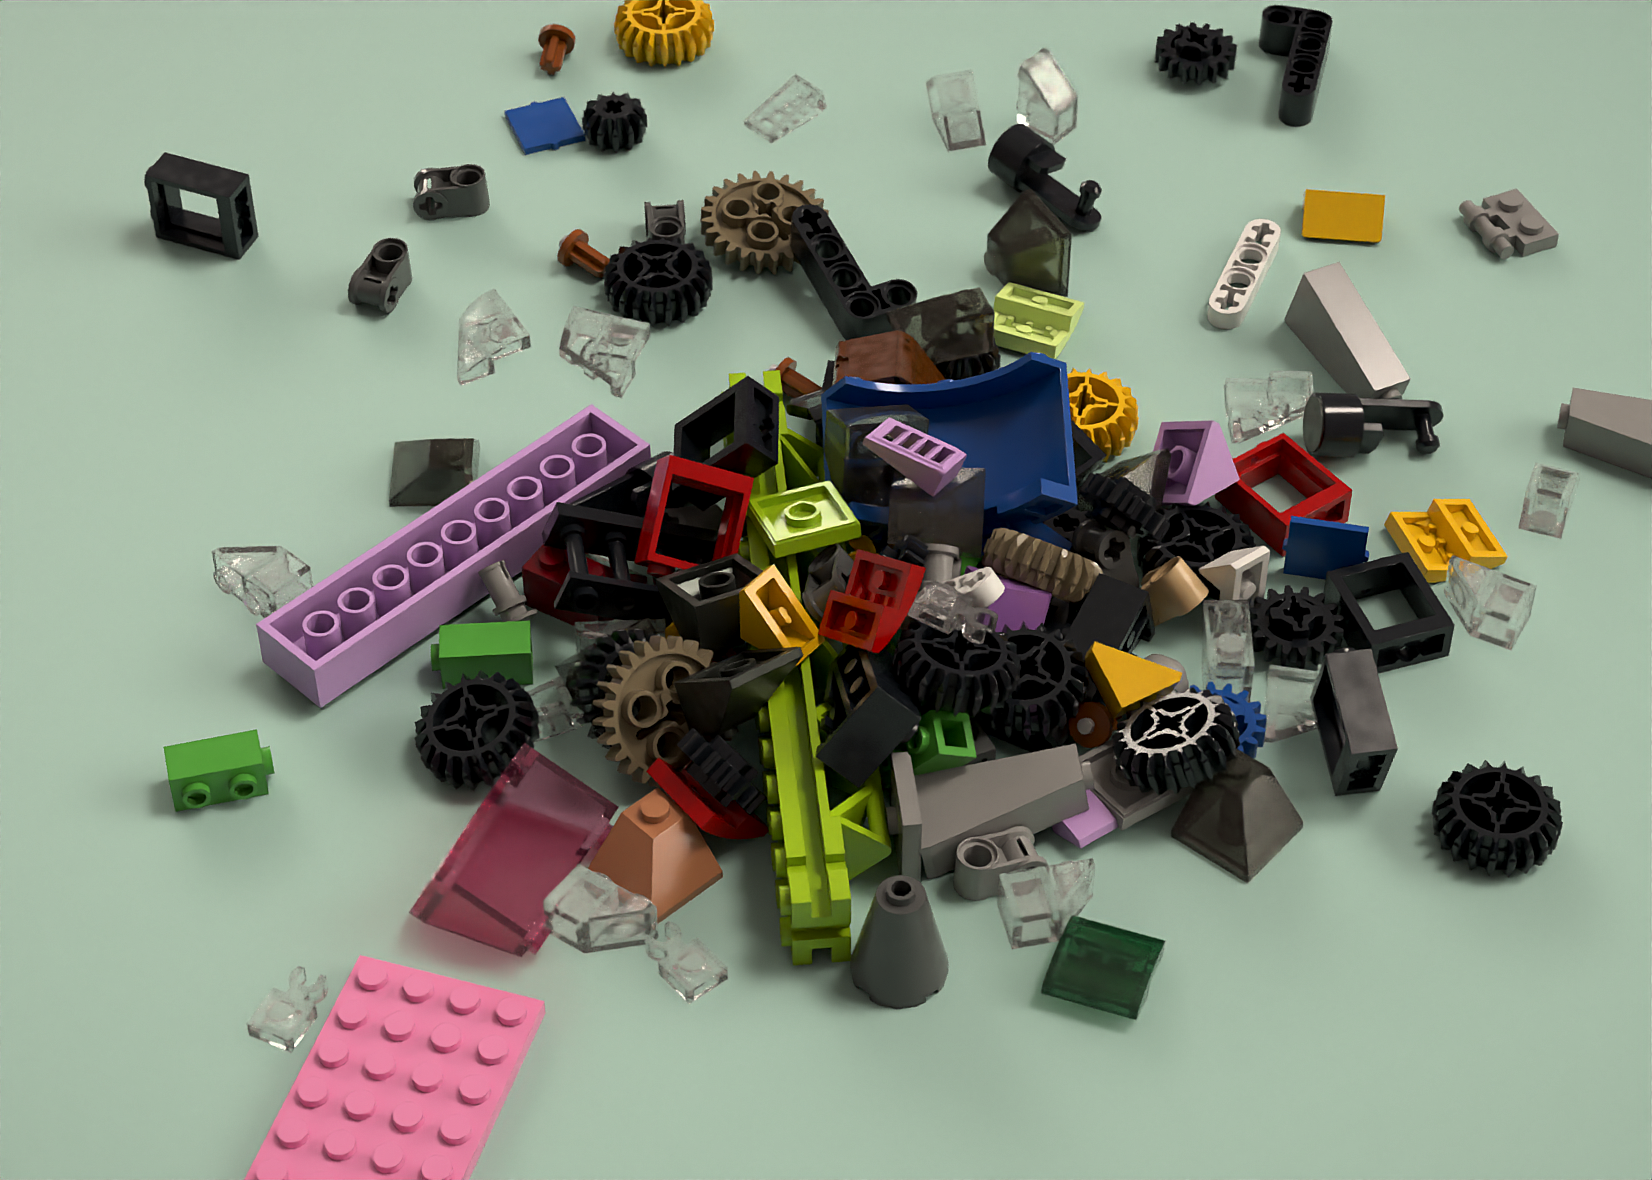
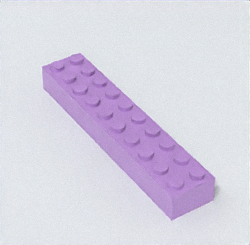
M592 404L258 622L256 627L262 661L318 707H323L439 628V625L445 624L489 594L481 576L478 574L480 570L504 560L511 578L520 573L522 566L543 545L542 532L556 502L570 504L624 476L630 468L651 458L650 444Z

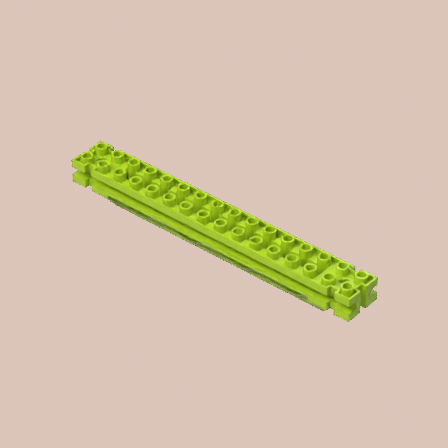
M780 370L763 371V386L779 396L778 464L754 479L749 500L825 482L823 448L787 428ZM746 372L729 373V388L744 379ZM734 432L723 438L724 448L734 442ZM746 513L741 536L743 541H740L738 554L763 571L768 566L774 564L802 604L801 593L805 590L809 574L808 567L819 553L816 549H811L775 558ZM846 541L836 543L847 553ZM805 608L806 612L819 629L821 623L816 621L808 612L807 608ZM824 637L825 641L792 669L755 716L756 730L766 735L758 737L760 764H763L764 768L770 769V771H762L763 793L767 797L768 804H774V806L766 807L768 835H771L772 841L778 840V842L770 844L772 870L776 872V878L782 877V879L775 880L777 909H780L781 916L787 915V917H779L781 947L790 946L793 966L812 964V949L830 948L832 963L851 961V893L849 880L891 854L879 767L858 788L815 757L817 746L821 743L824 744L826 741L827 733L820 729V723L825 715L830 717L831 706L824 702L816 707L813 686L826 690L829 665L838 656L828 643L827 637ZM747 642V650L758 649ZM842 642L844 649L847 646V644ZM826 784L850 793L852 796L830 811ZM866 817L868 819L869 830L862 827Z

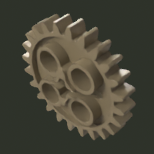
M753 171L752 179H747L739 173L737 175V183L724 179L723 189L714 186L712 188V196L705 197L704 207H701V235H705L706 246H714L713 255L715 257L726 254L725 264L729 265L737 260L740 262L741 271L752 265L755 266L756 274H760L763 267H769L773 275L777 274L778 266H783L787 271L791 272L793 262L799 264L790 247L793 212L796 208L807 204L823 208L824 200L823 198L815 199L814 188L803 191L804 181L802 180L790 184L789 175L787 174L780 180H777L773 171H770L766 178H761L757 171ZM823 209L827 214H829V211L827 209Z
M668 635L667 639L662 636H651L649 644L648 642L637 640L634 642L635 654L623 650L618 652L623 664L622 666L610 664L606 666L608 672L613 677L611 682L598 681L597 685L606 692L605 699L594 700L593 705L604 709V715L597 717L592 722L594 725L605 727L606 732L599 736L597 743L612 745L605 758L610 761H620L617 771L622 774H632V781L646 784L648 781L649 786L661 788L646 772L658 757L680 772L691 761L690 757L677 745L689 729L674 683L718 663H710L713 651L707 649L698 650L699 642L685 640L683 642L682 637ZM672 669L674 679L668 688L666 676L668 671ZM638 698L640 701V710L638 715L634 718L632 714L633 702ZM641 728H643V729L639 732L638 737H636L637 732H638ZM661 735H664L665 746L659 754L657 743ZM702 735L708 742L712 741L710 735ZM731 736L725 738L724 740L731 741L733 737Z

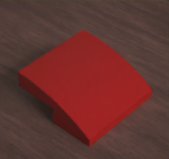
M857 549L845 593L830 590L818 635L879 653L888 644L906 618L918 593L926 568Z
M658 757L646 771L702 830L728 839H753L763 837L768 833L767 825L754 812L749 814L734 800L725 808L685 768L680 772Z

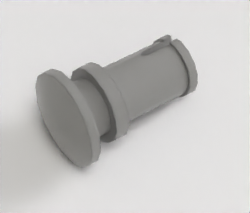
M504 560L489 565L478 572L496 606L492 611L495 616L500 615L503 622L528 621L538 614L537 609L527 611L524 605L527 599L525 595H519Z

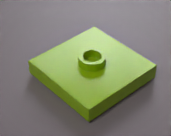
M831 481L749 500L747 515L775 558L861 537L860 522Z

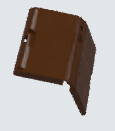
M896 330L839 341L836 346L832 386L845 376L859 377L866 381L897 384V378L903 384H932L945 380L918 342L914 340V337L903 331Z

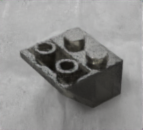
M908 404L826 410L824 454L832 484L847 505L850 502L877 507L923 504L924 490L862 443L868 434L889 417L927 435L929 419ZM890 435L884 437V439L891 442L894 440Z

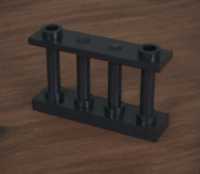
M556 502L542 532L543 544L547 547L565 549L570 571L554 601L555 609L661 627H668L673 622L657 588V577L652 576L654 585L633 582L630 578L627 560L635 562L644 517ZM662 521L655 553L698 565L710 562L713 559L719 531ZM585 553L608 557L612 578L589 574Z

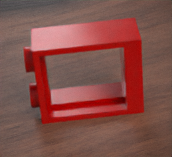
M1281 433L1268 441L1259 443L1255 448L1240 456L1232 458L1240 480L1215 494V499L1225 506L1232 514H1239L1240 521L1248 524L1255 534L1283 557L1286 555V551L1282 549L1283 540L1288 539L1291 516L1346 523L1348 522L1353 490L1285 433ZM1277 474L1307 498L1281 513L1251 489Z
M673 455L658 459L634 564L648 567L646 573L657 578L698 566V564L655 553L671 482L726 497L712 561L738 554L754 478Z

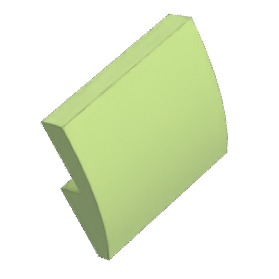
M1008 282L995 296L993 311L979 325V330L983 329L985 336L995 337L997 346L1025 354L1030 352L1043 353L1050 358L1056 359L1072 335L1084 310L1085 302Z

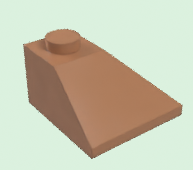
M658 787L621 812L588 867V875L651 929L723 878L721 867L694 821Z

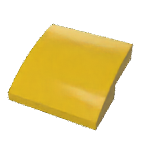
M1433 499L1427 512H1390L1384 524L1401 553L1408 552L1428 583L1450 581L1479 574L1504 564L1508 558L1470 499Z

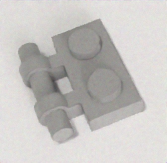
M1518 189L1483 198L1482 207L1476 206L1471 200H1466L1459 206V211L1464 216V223L1473 232H1478L1483 237L1482 243L1492 253H1497L1502 259L1509 258L1513 254L1514 248L1523 257L1557 247L1558 232Z

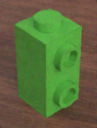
M530 620L439 625V644H431L432 671H440L442 689H445V681L452 685L461 682L462 673L469 677L470 680L475 679L480 670L487 674L489 678L496 672H499L506 680L513 678L520 685L533 684V647Z
M931 709L921 716L918 729L913 737L904 744L899 743L891 753L908 752V755L911 756L914 776L964 766L977 758L969 715L967 713H958L954 717L950 711H939L936 713V710ZM891 753L879 766L883 788L890 789Z
M257 729L163 747L175 812L269 794L266 775L275 774L270 746L260 748Z

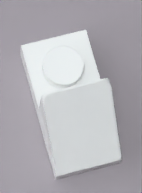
M1266 546L1228 552L1199 569L1200 574L1220 590L1217 623L1228 633L1246 623L1248 608L1254 607V599L1257 596L1264 598L1270 550Z

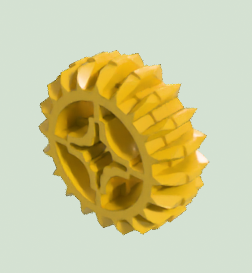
M624 0V5L618 7V13L615 16L616 22H614L616 41L619 49L624 50L625 56L629 58L635 57L636 63L647 61L650 67L655 64H663L666 67L667 64L671 63L680 66L681 61L693 62L695 56L704 55L705 49L711 47L714 19H712L710 5L704 3L703 0Z
M1072 368L1071 372L1067 374L1071 420L1106 454L1102 461L1107 462L1110 455L1120 456L1122 449L1131 445V441L1135 436V430L1138 429L1137 399L1131 395V388L1122 386L1120 378L1109 380L1107 372L1097 375L1092 374L1090 368L1087 372H1077Z

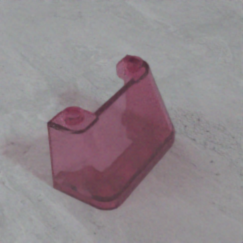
M524 743L488 792L408 913L425 924L522 957L527 950L535 955L551 932L550 929L544 926L549 918V912L592 847L597 850L600 849L613 827L609 822L619 807Z

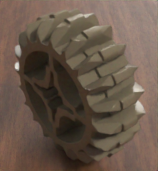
M1007 528L993 530L991 538L987 539L983 549L985 553L981 561L983 567H991L996 575L1050 592L1053 597L1078 605V602L1082 600L1086 592L1091 590L1099 573L1103 574L1102 569L1097 563L1081 557V555Z

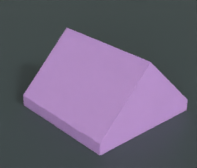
M1213 420L1162 422L1141 490L1154 497L1158 502L1157 505L1171 506L1177 503L1180 506H1195L1239 481L1240 478L1220 424Z

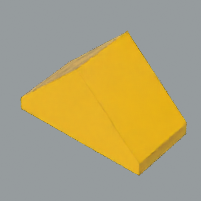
M774 564L768 566L739 592L740 638L758 649L801 647L803 657L795 665L796 667L825 641L823 636L818 635L819 629Z
M1095 641L1085 656V666L1109 712L1112 714L1113 720L1130 710L1139 708L1141 701L1150 702L1156 699L1157 694L1160 696L1170 694L1180 682L1182 672Z

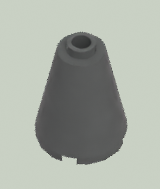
M892 876L880 883L851 955L850 968L853 983L858 990L860 986L865 992L870 994L871 1001L881 1006L896 1009L917 1007L925 1003L926 997L937 989L939 993L945 985L948 974V957L925 888L918 880L909 876Z

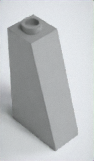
M1340 262L1305 272L1284 319L1288 327L1346 394H1356L1359 398L1402 399L1411 379Z
M1573 388L1570 404L1561 403L1557 428L1565 429L1563 447L1652 479V400Z
M1076 744L914 776L922 820L921 856L927 879L938 877L955 869L958 845L967 838L1002 832L1015 826L1028 827L1035 834L1060 823L1061 820L1089 810L1086 790L1095 789L1090 762L1079 761Z

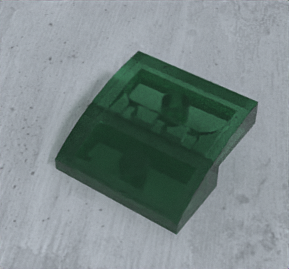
M1071 915L1051 959L1042 984L1041 994L1137 1020L1148 998L1151 979L1163 957L1165 940Z

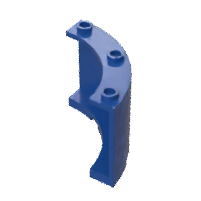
M1030 352L1007 366L985 374L961 380L945 379L932 384H888L866 381L859 377L845 376L821 394L825 481L832 482L860 522L861 536L866 535L873 543L880 544L882 536L904 537L906 534L908 536L910 534L924 544L959 543L991 537L994 529L1007 528L1011 530V524L1030 519L1036 525L1078 505L1066 362L1050 358L1043 353ZM890 417L956 447L964 452L967 457L958 475L935 496H931L862 444L864 438ZM890 435L884 437V439L891 442L894 440Z

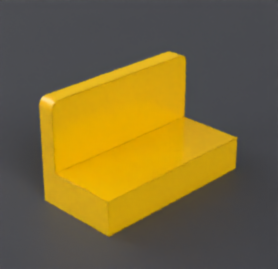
M1306 189L1303 194L1302 209H1304L1302 236L1304 238L1379 243L1382 240L1385 195Z

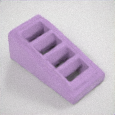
M890 417L868 434L862 443L931 496H935L958 475L967 457L964 452L956 447ZM890 435L894 440L891 442L884 439V437Z

